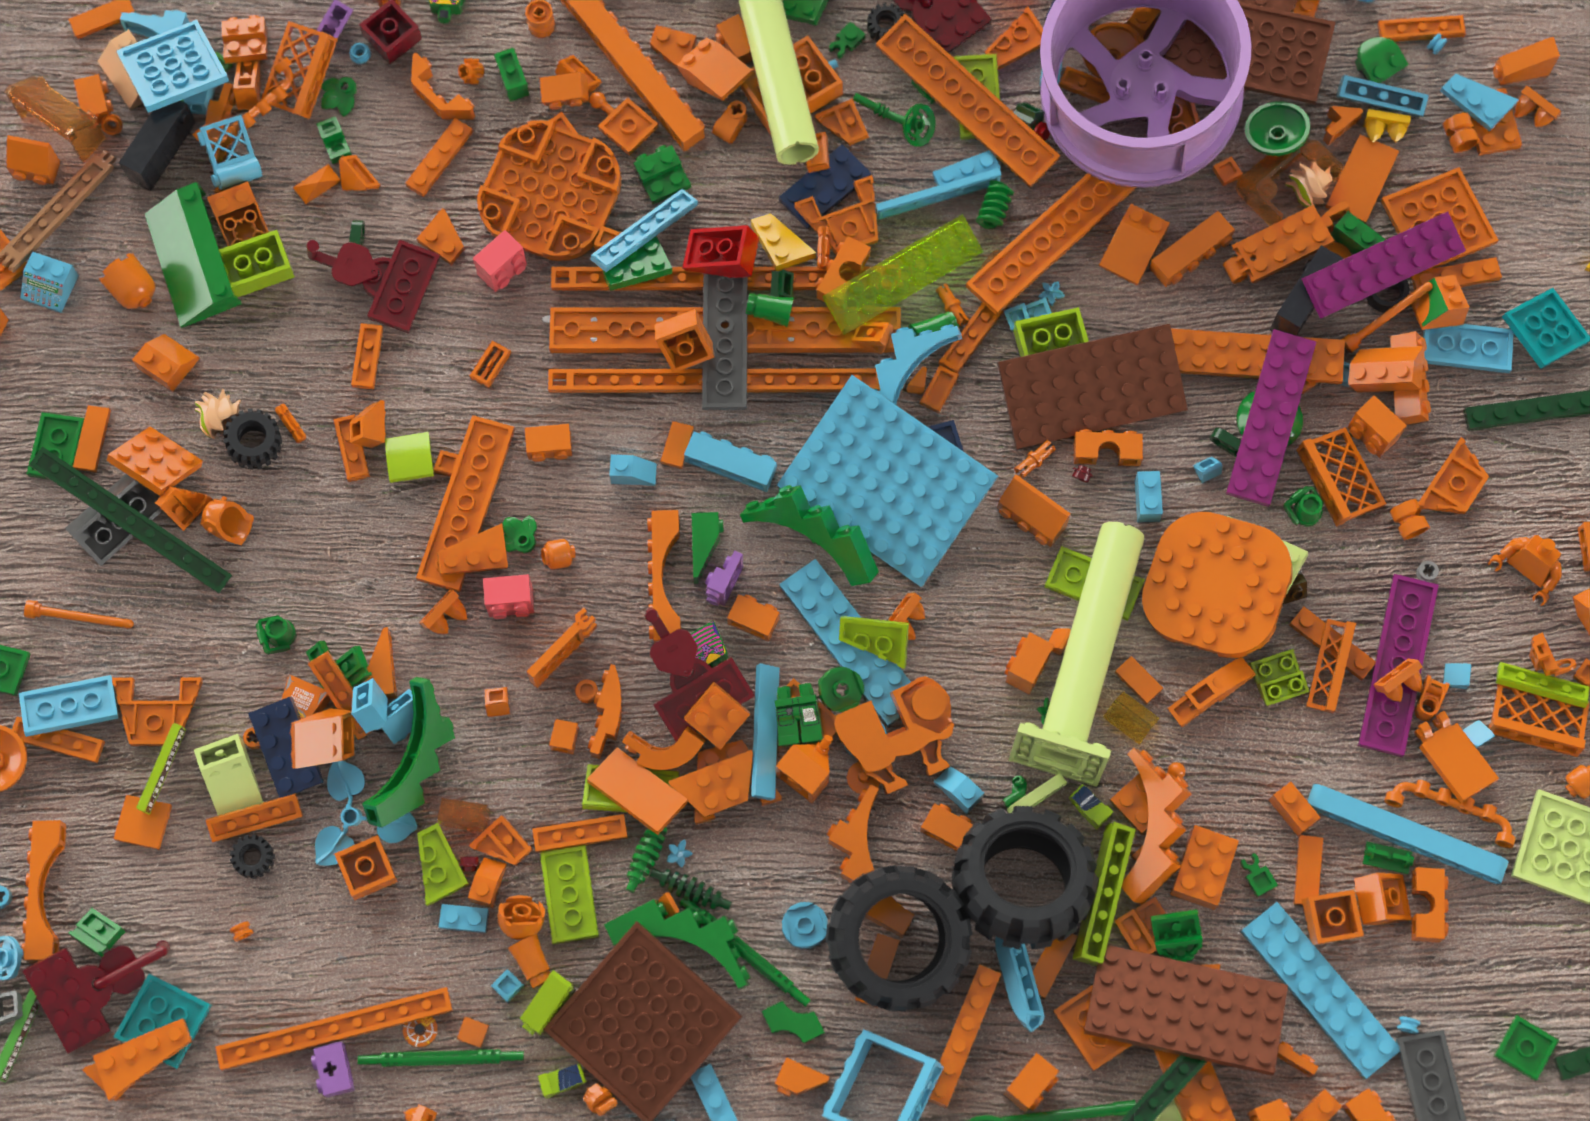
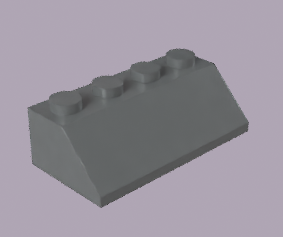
M127 474L107 490L150 520H153L162 512L155 504L160 496ZM88 507L64 528L100 566L134 537L91 507Z

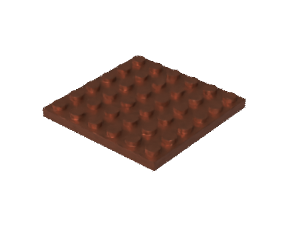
M636 921L543 1030L642 1121H653L743 1016L644 926Z

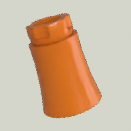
M538 935L529 936L510 946L508 950L517 961L526 980L530 982L532 989L543 985L550 975V967L543 954Z

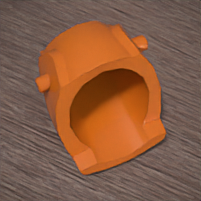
M222 496L221 500L214 498L205 506L200 525L207 532L224 541L242 545L250 533L254 516L247 513L239 504L226 501L227 497Z

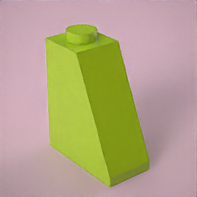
M553 970L520 1019L524 1023L522 1027L531 1035H534L536 1032L541 1036L546 1025L575 993L576 990L573 985Z

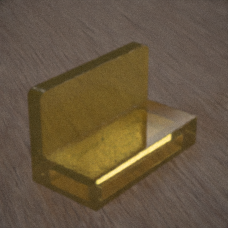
M1122 692L1114 700L1103 716L1104 719L1139 745L1159 721V717L1125 692Z

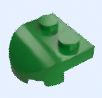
M1385 37L1366 40L1357 49L1356 68L1358 71H1363L1368 81L1382 83L1409 65L1399 46L1393 40Z
M1198 909L1151 916L1155 946L1160 955L1162 954L1169 959L1188 962L1202 948L1203 940Z

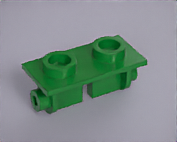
M1367 841L1362 864L1409 874L1414 857L1411 851Z

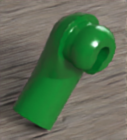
M1021 775L1013 777L1012 793L1002 799L1006 808L1026 796L1027 782Z

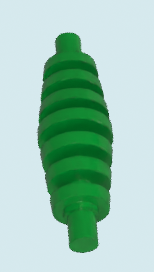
M666 827L659 835L647 829L644 833L645 837L640 839V845L636 846V853L632 857L634 862H631L629 866L632 871L627 873L629 883L626 890L628 892L634 893L639 884H644L646 880L644 876H649L650 869L656 864L654 861H658L659 853L662 850L661 844L665 840L663 835H666L668 830Z

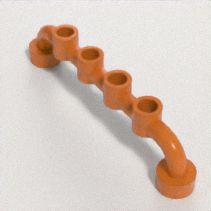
M287 56L274 66V69L279 74L281 72L285 74L284 82L242 116L246 130L256 123L254 117L259 113L264 116L272 109L270 106L272 102L277 100L279 103L288 96L286 91L293 84L294 76L289 67L292 62ZM238 122L233 123L226 131L237 136L240 130ZM200 129L192 134L197 141H199L197 133L200 132ZM206 130L209 140L216 143L219 136L211 137L208 134L211 130ZM224 134L220 145L227 140L229 143H232L235 139Z
M1417 780L1416 784L1402 782L1396 785L1392 791L1386 793L1384 802L1391 807L1401 808L1405 799L1401 793L1409 791L1419 798L1434 800L1438 805L1450 806L1458 809L1460 813L1472 814L1480 817L1482 821L1499 824L1503 832L1497 833L1495 843L1500 847L1509 849L1514 846L1516 838L1512 835L1510 822L1505 817L1496 814L1497 808L1493 805L1484 804L1483 808L1474 806L1475 800L1471 797L1460 803L1458 799L1452 798L1453 792L1447 788H1439L1438 792L1430 790L1431 784L1425 780Z

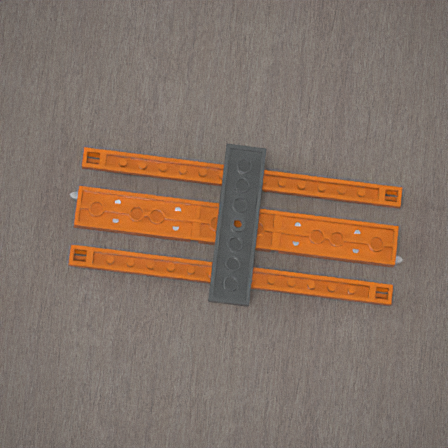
M900 266L864 267L861 273L854 270H845L840 274L843 280L850 283V290H900ZM551 267L552 291L610 290L603 276V270L600 267ZM672 267L673 274L616 290H703V307L550 308V315L542 318L543 323L550 326V353H662L655 339V324L696 309L713 342L714 358L704 361L703 369H683L675 373L671 369H549L548 391L549 393H702V410H747V392H840L851 375H854L872 389L880 391L876 369H747V353H875L851 341L860 322H888L895 327L892 334L896 333V330L901 328V307H841L840 309L836 307H792L788 327H785L775 322L756 318L754 315L745 314L747 290H771L772 271H776L774 267H754L752 277L739 278L686 271L682 267ZM788 267L782 269L794 273L793 290H816L817 281L820 277L824 278L827 273L825 269L818 267ZM556 277H569V279H556ZM882 277H896V279H882ZM890 337L883 353H895L892 337ZM554 379H567L566 381H554Z

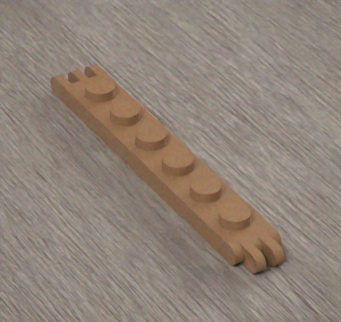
M106 150L100 155L95 154L0 252V263L2 262L4 267H9V270L14 273L31 256L32 252H35L113 171L116 157L113 155L109 157L110 153Z

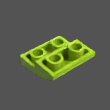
M429 432L385 439L390 483L434 476Z
M1293 649L1249 663V666L1256 674L1254 680L1266 706L1309 692L1303 670L1299 669Z

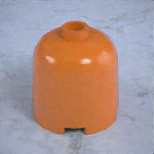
M133 253L126 254V259L121 261L117 258L103 270L105 276L99 278V281L124 308H144L151 303L156 285Z

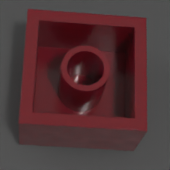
M389 0L359 24L363 37L389 64H392L422 40L419 26L393 0Z

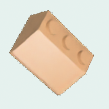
M127 30L110 40L98 59V63L126 105L132 110L143 102L117 54V50L137 43L130 30Z

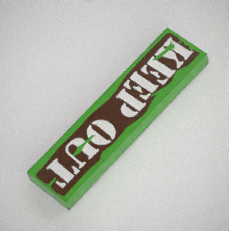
M32 988L29 990L22 1005L23 1016L15 1021L0 1055V1081L5 1083L41 1005Z

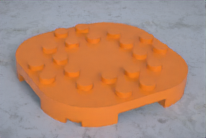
M544 120L528 121L526 125L511 129L500 141L497 156L484 185H480L478 191L477 207L480 217L487 230L495 238L506 230L523 247L524 251L553 261H568L578 258L594 247L601 227L606 226L621 190L622 176L620 167L614 153L602 141L594 137L589 139L559 128L553 122Z
M1212 512L1187 514L1174 521L1165 530L1158 543L1142 592V604L1145 615L1152 628L1161 637L1170 642H1179L1216 653L1219 657L1223 658L1245 657L1257 649L1260 650L1275 632L1276 623L1288 587L1292 582L1293 567L1289 551L1280 537L1265 527Z

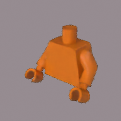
M1534 535L1531 538H1514L1500 551V555H1493L1490 558L1488 565L1493 561H1497L1499 565L1494 571H1499L1504 563V559L1507 558L1506 562L1540 588L1544 587L1532 598L1535 601L1538 595L1542 596L1544 599L1540 605L1542 606L1550 598L1549 591H1553L1562 577V568L1559 562L1561 553L1555 548V542L1549 538L1543 539L1539 535Z

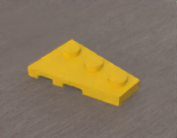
M771 213L751 220V226L759 237V241L776 271L816 258V252Z

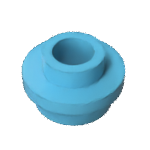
M356 43L351 47L349 55L354 63L363 64L370 59L371 51L367 45ZM358 53H364L361 56H357Z

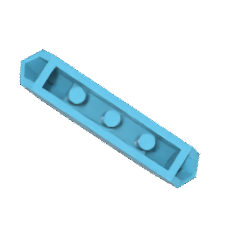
M995 937L997 957L1011 1007L1020 1023L1029 1032H1032L1042 1025L1045 1015L1026 946L1021 944L1020 950L1002 946L1004 940Z

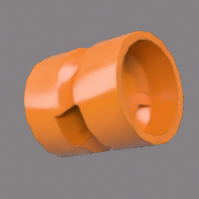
M545 0L531 1L525 9L530 33L538 38L550 36L555 29L551 5Z
M1468 113L1456 114L1443 122L1442 126L1447 137H1451L1449 142L1454 153L1465 152L1479 144L1480 140L1476 130L1471 128L1473 123Z
M1416 499L1405 501L1390 510L1394 522L1400 524L1398 530L1403 540L1419 536L1430 528L1425 516L1420 515L1422 510Z

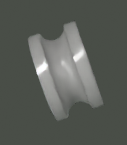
M1432 561L1422 562L1416 570L1417 578L1426 582H1432L1439 574L1438 566ZM1425 567H1427V570L1429 568L1432 570L1430 576L1423 573Z

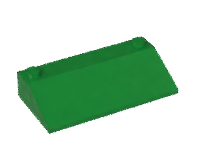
M197 182L175 190L144 214L181 328L242 304L241 300L232 291L202 199L203 196H206V192Z

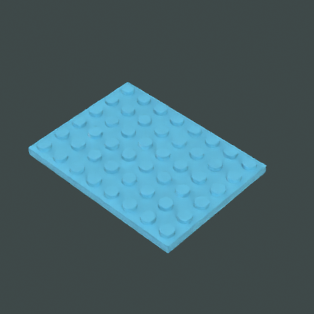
M851 375L777 486L782 488L787 485L792 487L801 485L810 507L830 505L839 527L859 525L870 552L920 587H923L999 476L854 375Z

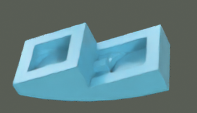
M1046 297L1027 305L1022 303L1004 310L1011 331L1014 329L1015 321L1052 313Z

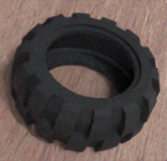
M1014 806L1012 813L1006 814L1003 808L985 815L983 823L973 824L963 836L962 844L957 850L952 872V889L957 892L964 902V905L960 908L963 917L972 919L976 923L974 930L988 940H991L994 935L1004 940L1002 946L1020 950L1021 944H1030L1031 949L1036 950L1050 947L1055 939H1058V941L1065 940L1077 931L1079 923L1086 919L1097 889L1098 878L1095 875L1097 863L1093 850L1089 846L1083 845L1085 837L1072 823L1067 827L1060 822L1061 815L1045 809L1044 814L1032 812V806ZM1015 848L1033 850L1047 857L1058 868L1063 878L1065 891L1059 898L1044 906H1017L1001 898L992 889L986 878L984 866L993 856L1005 850Z
M891 865L879 867L866 874L863 873L849 883L850 886L846 891L838 896L831 909L833 912L830 922L827 924L826 942L828 943L830 953L828 957L834 972L852 994L872 1006L888 1011L906 1012V1010L922 1009L936 1003L939 997L945 993L949 994L958 984L961 972L964 967H968L972 950H970V936L973 935L970 918H964L960 910L964 902L957 892L943 881L944 879L930 871L913 866ZM905 894L921 901L932 913L938 928V946L930 964L916 976L898 981L886 980L876 975L864 961L859 945L860 928L866 914L876 903L893 895Z

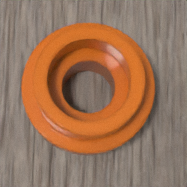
M107 114L101 120V128L108 135H117L123 128V122L119 116ZM113 121L116 126L112 127L108 122Z

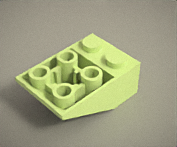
M239 734L194 749L201 774L218 815L264 803L244 741Z

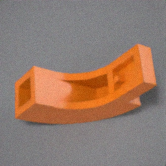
M688 726L678 741L668 747L653 746L632 731L626 734L622 742L626 744L625 748L634 754H637V752L641 754L636 763L650 769L669 770L682 766L691 760L707 739Z

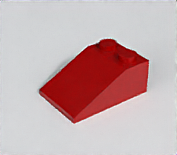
M748 225L690 229L682 268L686 271L730 278L752 277L759 237Z

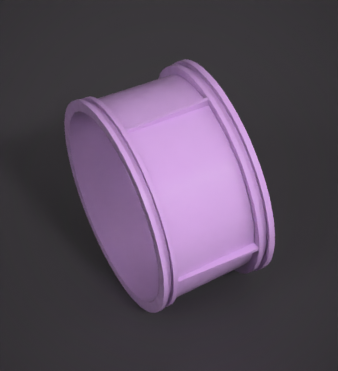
M1055 0L1043 27L1040 48L1043 72L1041 80L1042 110L1045 111L1044 119L1048 130L1057 146L1070 161L1092 176L1116 185L1143 188L1161 186L1182 180L1204 168L1217 157L1231 139L1241 115L1244 84L1251 61V37L1247 19L1238 0ZM1138 7L1160 9L1161 14L1148 39L1119 60L1114 59L1110 52L1088 30L1090 24L1116 11ZM1187 19L1206 32L1217 46L1226 67V79L1192 76L1163 58ZM1071 47L1096 67L1110 95L1108 102L1096 105L1080 113L1069 103L1057 83L1063 57ZM1175 95L1192 103L1217 107L1197 124L1169 135L1168 125ZM1142 116L1147 117V138L1123 136L1100 128V126L1111 121Z

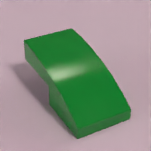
M336 116L316 123L332 164L338 163L340 157L352 155Z

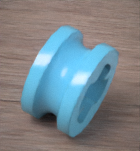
M1440 33L1427 46V49H1432L1435 55L1448 41L1446 38L1442 39Z
M1399 1017L1401 1024L1397 1026L1398 1030L1410 1034H1418L1417 1026L1420 1025V1021L1409 1017Z

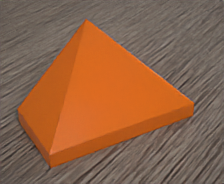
M356 155L340 157L339 166L342 190H370L381 186Z
M327 164L295 185L293 189L306 205L341 182L331 166Z

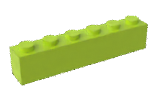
M1116 822L1105 826L1096 862L1095 875L1098 878L1096 894L1086 919L1081 922L1073 960L1092 966L1103 964L1136 831L1135 828Z

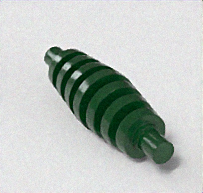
M655 868L652 869L650 877L659 880V886L662 888L668 884L667 891L671 893L677 888L675 894L677 897L680 898L684 891L686 892L683 899L685 901H688L694 895L693 904L697 905L700 899H703L701 904L703 907H707L710 902L712 903L710 909L715 910L716 907H721L729 911L732 902L724 899L722 892L719 890L716 894H713L714 887L709 886L707 891L704 890L706 883L703 881L696 887L698 878L693 877L690 883H688L689 875L684 874L680 880V872L675 871L673 876H671L672 870L666 869L663 872Z

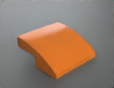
M1154 897L1115 920V923L1133 951L1152 955L1157 952L1151 916L1167 913L1157 897Z

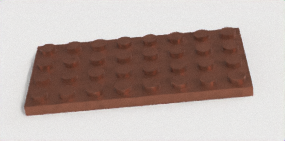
M1238 1L1247 19L1251 37V61L1244 89L1316 104L1336 22ZM1187 19L1163 58L1192 76L1226 79V67L1217 46L1206 32Z
M1170 324L997 362L1015 449L1041 444L1046 440L1054 441L1075 436L1076 432L1083 429H1089L1094 432L1188 410Z
M1107 945L1103 964H1097L1084 1034L1273 1076L1288 985Z

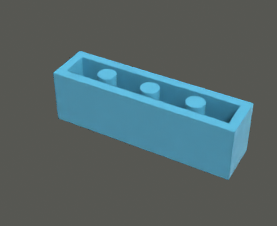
M1347 75L1341 77L1336 98L1415 117H1422L1424 115L1429 97L1427 94Z
M694 431L684 453L686 463L764 492L768 491L777 470V462L768 455L759 456L754 454L749 448L735 447L731 442L724 439L716 440L706 432L697 433Z

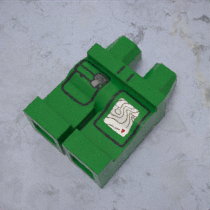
M811 683L799 684L800 697L792 698L790 686L777 688V700L774 701L780 747L821 742L824 737L818 696L814 694Z

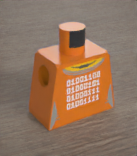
M289 675L282 699L293 697L301 719L323 711L331 700L323 688L292 675Z

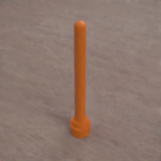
M1426 282L1356 334H1347L1341 339L1345 340V348L1350 353L1354 352L1359 348L1358 345L1361 344V340L1430 291L1433 287L1432 283Z
M27 600L24 607L25 618L35 619L42 615L123 628H132L134 626V622L130 619L43 607L42 604H38V601Z

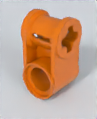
M741 101L731 102L714 124L712 134L732 144L747 122L745 104Z
M1430 675L1426 676L1414 709L1415 716L1419 720L1429 721L1437 714L1450 683L1446 682L1444 684L1432 679ZM1422 705L1430 706L1432 712H1426Z

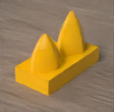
M1368 109L1363 127H1366L1367 134L1372 142L1378 140L1384 130L1388 131L1389 136L1394 142H1397L1405 135L1411 116Z

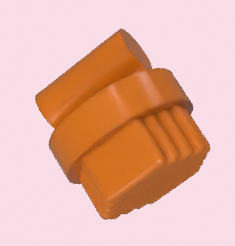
M597 1083L588 1088L583 1097V1101L587 1104L588 1109L599 1116L604 1115L618 1105L616 1099L612 1097V1093Z

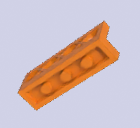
M1327 619L1306 707L1332 714L1335 712L1356 623L1350 621L1344 623ZM1331 625L1344 628L1342 637L1336 641H1333L1329 634ZM1327 639H1329L1331 644L1326 646ZM1339 641H1341V642H1340L1339 649H1338V647L1336 646V643H1338ZM1333 646L1337 652V658L1328 663L1324 657V651ZM1322 660H1323V662L1325 663V666H1323V667L1321 668V663H1322ZM1335 663V667H1334V671H1333L1332 668H1331V665ZM1328 668L1332 674V679L1323 685L1318 678L1319 672ZM1318 682L1320 688L1315 690L1316 684ZM1330 685L1329 692H1327L1325 687ZM1320 690H1323L1327 697L1325 706L1312 703L1314 694Z

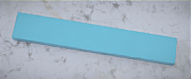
M993 169L876 204L875 211L877 219L880 220L988 188L991 180H1001L1000 169Z
M681 189L591 254V261L605 272L609 271L695 208L698 201L684 189Z
M760 663L756 665L751 797L771 801L775 799L778 725L774 700H777L780 668Z

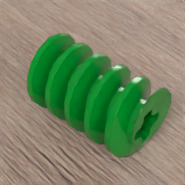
M991 180L986 190L987 193L984 196V201L981 204L982 209L979 210V216L976 218V223L986 229H995L996 226H1003L1004 223L1001 219L1006 218L1004 212L1009 210L1006 204H1010L1012 201L1008 196L1014 195V191L1004 183Z

